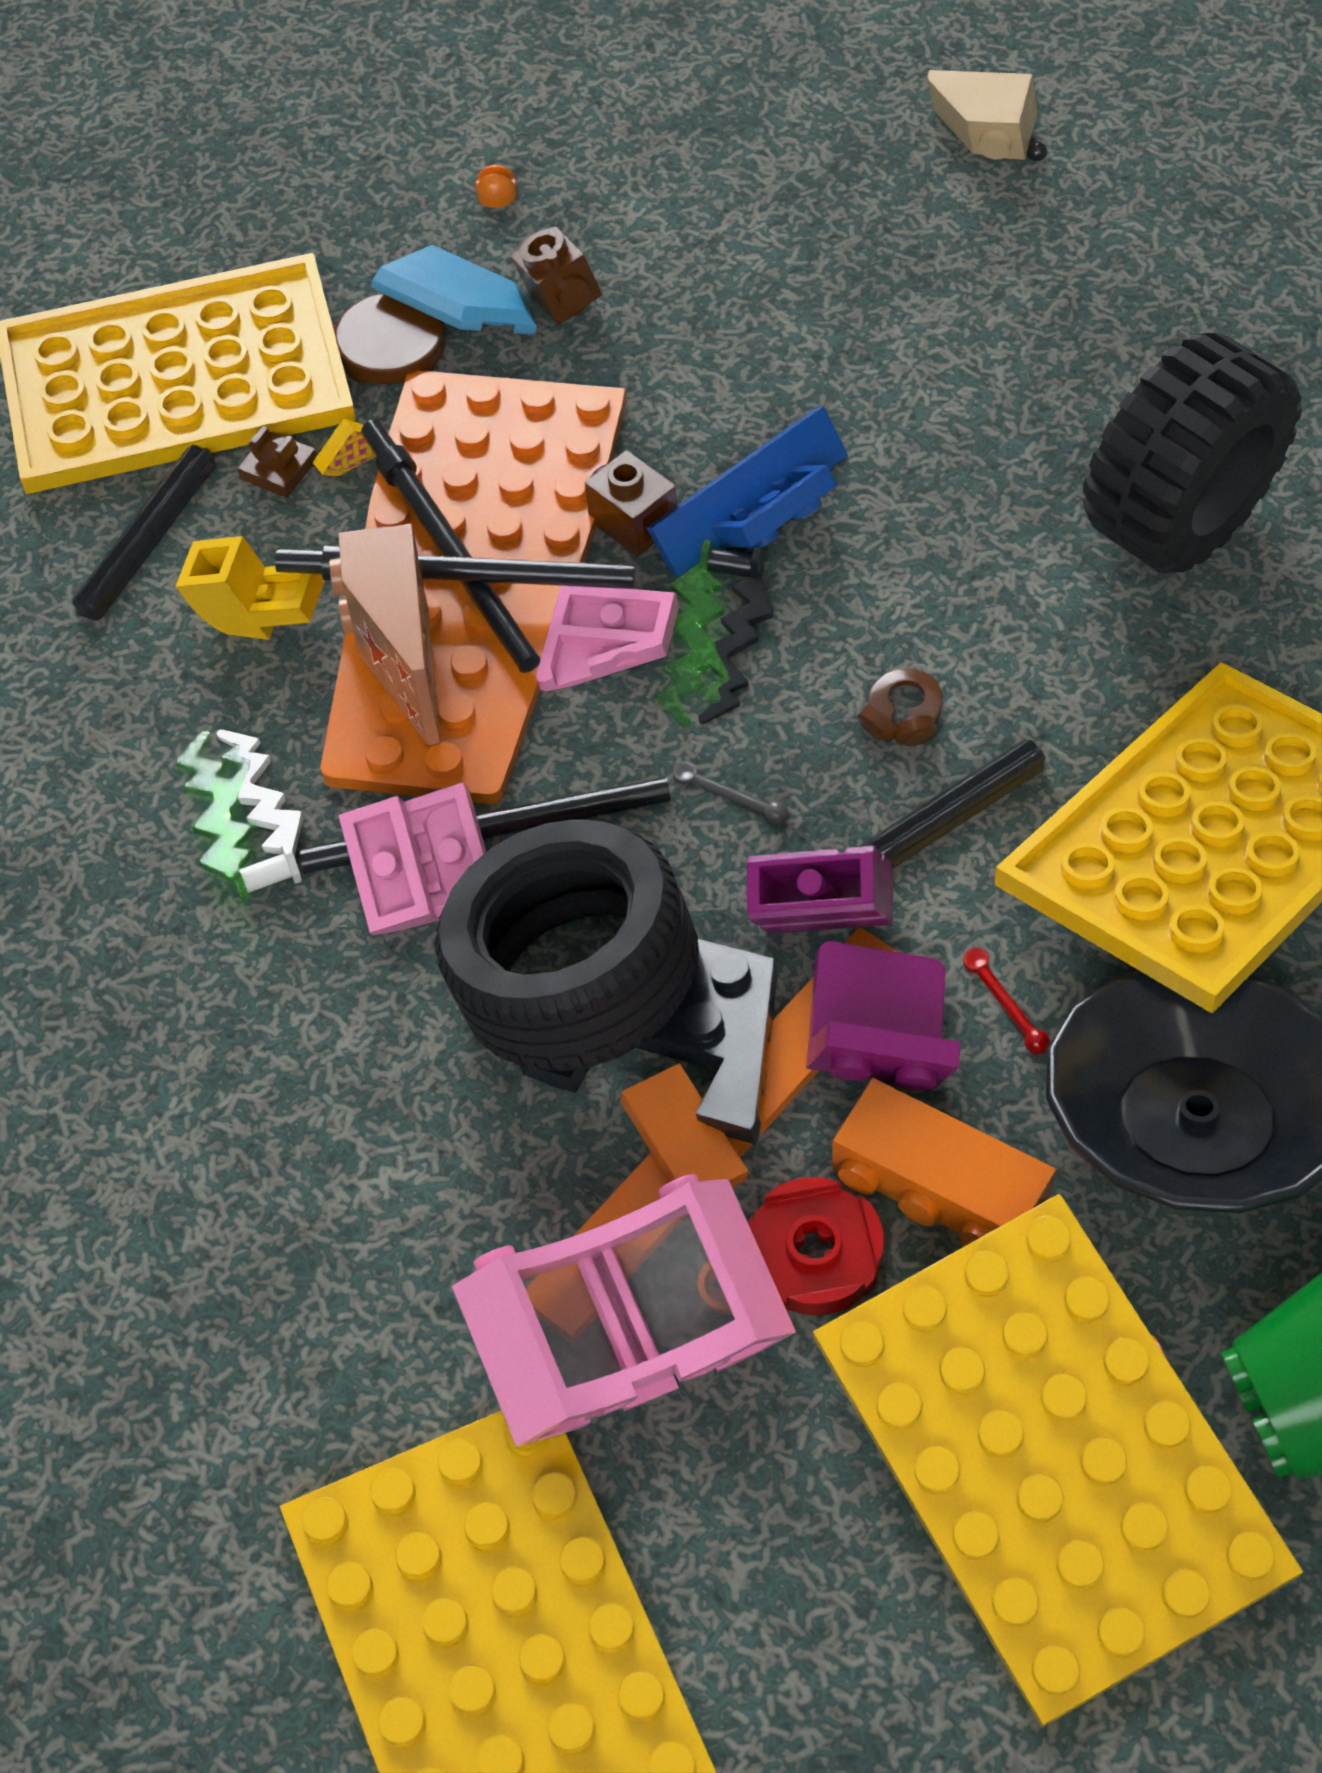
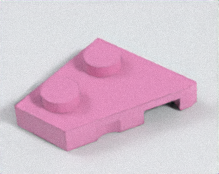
M561 586L542 652L541 662L536 674L540 690L551 691L582 684L666 657L680 606L674 592Z

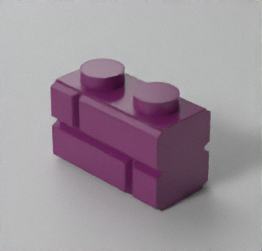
M875 846L847 848L844 853H841L838 849L748 856V920L756 926H760L766 933H791L893 925V869L891 861L882 855Z

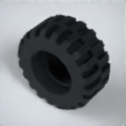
M1222 333L1193 335L1184 339L1181 347L1170 348L1162 355L1161 361L1155 367L1150 366L1140 377V383L1134 391L1127 393L1119 405L1121 409L1114 420L1108 422L1101 437L1103 440L1099 449L1094 451L1089 463L1091 472L1085 478L1083 487L1086 496L1083 499L1084 509L1092 527L1157 572H1186L1191 570L1194 564H1202L1208 560L1212 552L1217 547L1222 548L1232 538V533L1238 526H1243L1251 516L1252 509L1259 499L1264 498L1271 487L1270 482L1274 475L1281 470L1287 458L1285 454L1288 447L1294 442L1297 433L1295 424L1301 419L1302 407L1299 403L1302 399L1295 380L1285 371Z

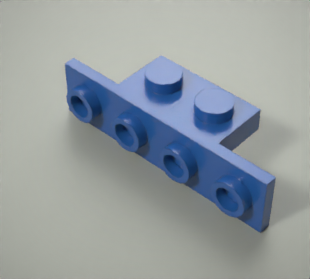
M817 406L647 527L669 571L680 578L709 557L712 548L747 547L749 551H754V547L762 548L779 536L777 529L790 519L803 518L821 506L820 497L837 486L830 469L849 456L824 406Z

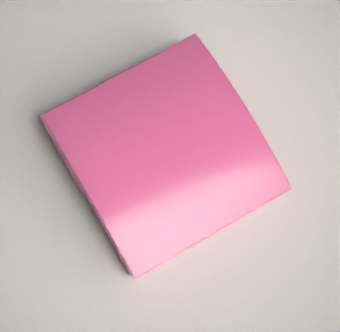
M463 782L405 802L399 796H395L338 815L367 925L372 935L401 931L439 921L440 914L454 885L468 867L486 853L470 791Z

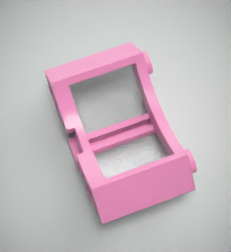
M689 1174L662 1186L658 1190L660 1199L587 1232L518 1253L515 1252L514 1247L511 1245L494 1249L473 1262L476 1268L474 1273L452 1286L516 1447L585 1427L591 1422V1418L604 1416L620 1408H623L624 1411L632 1409L679 1389L674 1375L677 1376L679 1382H684L711 1372L715 1368L719 1372L796 1333L728 1178L699 1181L696 1174Z

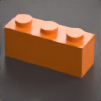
M875 1078L871 1079L832 1141V1169L838 1171V1177L847 1187L863 1195H872L874 1191H877L897 1201L901 1212L910 1220L928 1227L933 1226L937 1222L959 1233V1238L965 1246L1052 1197L1056 1173L1055 1168Z

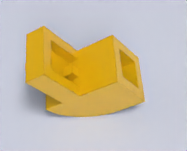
M238 536L193 541L175 587L195 613L217 630L229 635L269 640L274 626L311 622L325 581L322 578V574L276 572L275 566L265 567L245 538Z

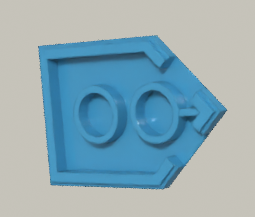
M434 245L381 266L372 280V288L460 330L481 331L482 323L493 326L508 324L512 326V333L536 334L537 326L524 291L515 282Z

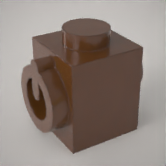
M556 226L532 234L524 241L519 250L510 255L528 292L557 325L572 315L579 314L587 305L603 295L584 254Z
M627 450L609 464L599 467L585 482L588 514L595 519V526L637 557L654 544L647 527L677 506L676 485Z

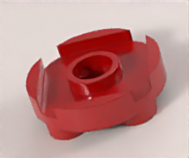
M798 1178L775 1187L764 1197L765 1204L756 1211L753 1218L751 1215L748 1225L786 1310H792L804 1315L831 1314L852 1306L873 1289L883 1263L884 1234L876 1210L863 1196L860 1195L859 1200L852 1193L842 1190L841 1183L828 1178ZM808 1233H817L820 1242H832L834 1245L832 1249L824 1252V1257L816 1259L800 1254L796 1250V1248L804 1245L805 1235Z

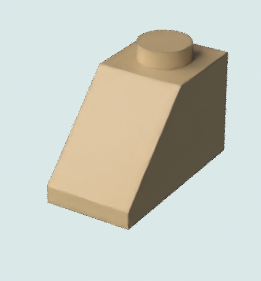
M929 70L927 81L934 112L972 153L981 154L995 160L1003 158L1025 160L1038 112L1032 74Z

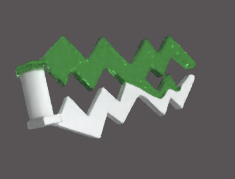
M204 730L175 762L176 767L196 773L184 785L186 792L216 799L191 826L195 834L217 840L198 861L200 868L234 882L243 903L250 901L248 893L292 877L295 884L302 882L294 857L303 823L302 811L280 810L286 800L284 793L254 785L271 762L269 755L254 753L260 745L259 738L226 730L217 731L218 739L234 747L221 756L222 762L199 757L210 739L209 732ZM225 763L241 768L232 779L221 777L226 770ZM240 804L256 806L247 817L250 825L228 820ZM251 825L275 830L264 842L262 848L264 853L278 854V856L243 868L253 857L251 849L240 848L254 833Z

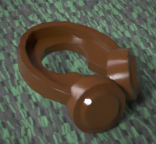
M897 669L884 674L872 686L868 705L858 714L861 726L877 740L887 743L894 739L898 745L916 746L928 742L937 735L936 724L940 718L942 708L940 686L932 676L917 669ZM902 685L917 687L924 695L923 702L916 708L910 709L907 719L895 724L892 721L895 714V706L889 700L891 691Z

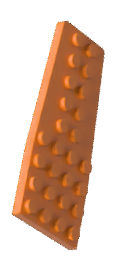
M418 370L406 375L389 435L396 445H402L406 448L417 465L416 475L472 558L584 563L597 528L595 526V519L588 514L585 482L599 467L607 465L613 460L627 400L626 389ZM378 470L371 493L365 529L412 524L418 555L443 556L398 488L389 485ZM423 579L428 605L440 744H426L361 659L355 634H345L320 765L323 780L326 785L334 788L416 797L463 782L469 788L473 803L496 804L502 800L540 692L538 679L536 678L538 667L528 673L520 672L460 581ZM490 583L541 658L561 586Z

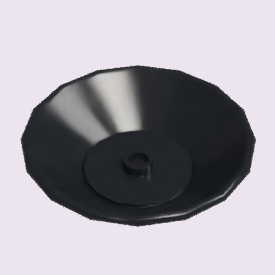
M1141 971L1113 978L1071 1007L1049 1045L1046 1062V1100L1069 1146L1115 1186L1173 1209L1239 1214L1296 1199L1322 1181V1015L1287 988L1252 975L1213 1014Z

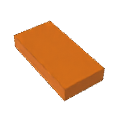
M680 1063L621 1091V1105L669 1182L689 1174H696L699 1181L728 1178L733 1188L747 1180L748 1170L724 1132L697 1120L695 1113L703 1099Z

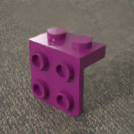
M833 941L822 944L817 950L815 957L806 1069L830 1072L832 1076L845 1080L875 1078L879 1081L895 1083L900 1088L914 1091H925L938 1087L959 1068L961 1044L959 1041L941 1039L946 976L944 965L937 959Z

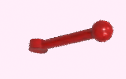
M980 948L969 949L963 958L965 968L979 975L1025 1036L1024 1045L1027 1051L1035 1055L1045 1053L1050 1045L1048 1034L1044 1030L1035 1029L988 968V953Z

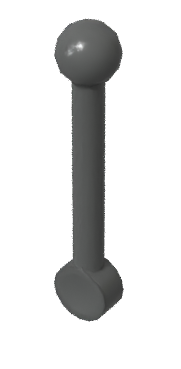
M682 761L673 768V778L676 782L680 784H695L763 814L770 824H783L788 818V809L782 802L776 801L768 804L697 773L696 766L691 762Z

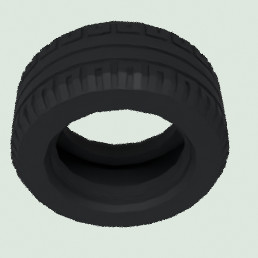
M566 820L547 823L517 833L492 847L469 866L454 885L440 914L436 928L435 953L438 967L476 1039L480 1041L481 1045L490 1049L494 1055L501 1057L503 1060L533 1069L568 1071L590 1068L619 1058L642 1045L670 1020L690 989L692 979L697 970L696 966L698 965V937L668 860L652 842L644 839L638 833L602 821ZM612 915L626 919L615 937L586 960L550 973L521 975L510 972L522 951L552 928L582 917Z

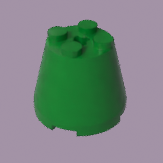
M1320 1273L1233 1340V1348L1221 1352L1230 1377L1247 1413L1260 1408L1264 1413L1252 1418V1421L1278 1479L1293 1474L1295 1480L1322 1476V1273Z

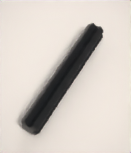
M194 444L187 447L72 599L77 614L94 621L103 618L215 468V462L212 459L213 454L207 448L202 449Z
M1030 739L1020 741L858 847L875 846L882 855L891 861L892 869L1042 772L1046 759L1043 751Z

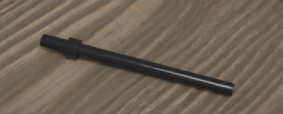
M373 419L366 422L361 428V434L377 457L376 467L389 485L398 488L441 554L450 557H472L416 475L417 465L406 448L395 444L379 420ZM460 581L520 672L528 673L536 669L541 662V658L489 582Z
M324 545L323 550L278 548L275 555L276 572L322 574L324 581H331L329 561L330 559L340 558L339 545ZM418 555L422 578L427 580L634 589L635 565Z
M663 777L476 814L482 837L487 838L528 830L547 823L578 820L671 801L667 778ZM345 840L299 849L304 874L351 865Z

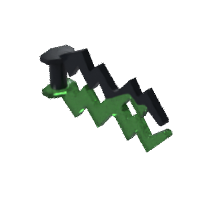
M704 539L700 563L671 583V589L691 606V608L677 615L673 633L692 649V652L662 667L663 673L676 683L655 694V699L684 727L691 725V719L678 699L700 690L701 695L714 701L698 717L699 723L705 724L739 707L740 701L732 692L749 686V681L728 659L759 641L758 634L751 625L774 618L773 610L762 581L764 571V553L762 548L754 547L753 554L715 549L711 540ZM711 572L749 577V579L732 585V591L746 602L747 605L720 618L721 624L732 635L713 641L700 627L724 615L725 611L709 595L710 593L722 590V584L711 575ZM711 669L720 679L704 688V683L697 674Z

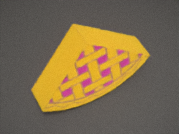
M343 418L313 461V464L322 475L340 476L376 457L361 434L363 424Z

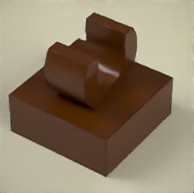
M262 426L249 442L251 452L237 469L241 480L288 498L314 465L313 461L317 454L315 448L297 442L288 435L284 437L270 432L268 427Z

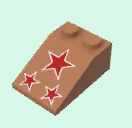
M412 524L338 533L340 558L330 559L329 564L334 595L346 596L339 598L343 633L355 634L361 659L426 744H440L428 605Z

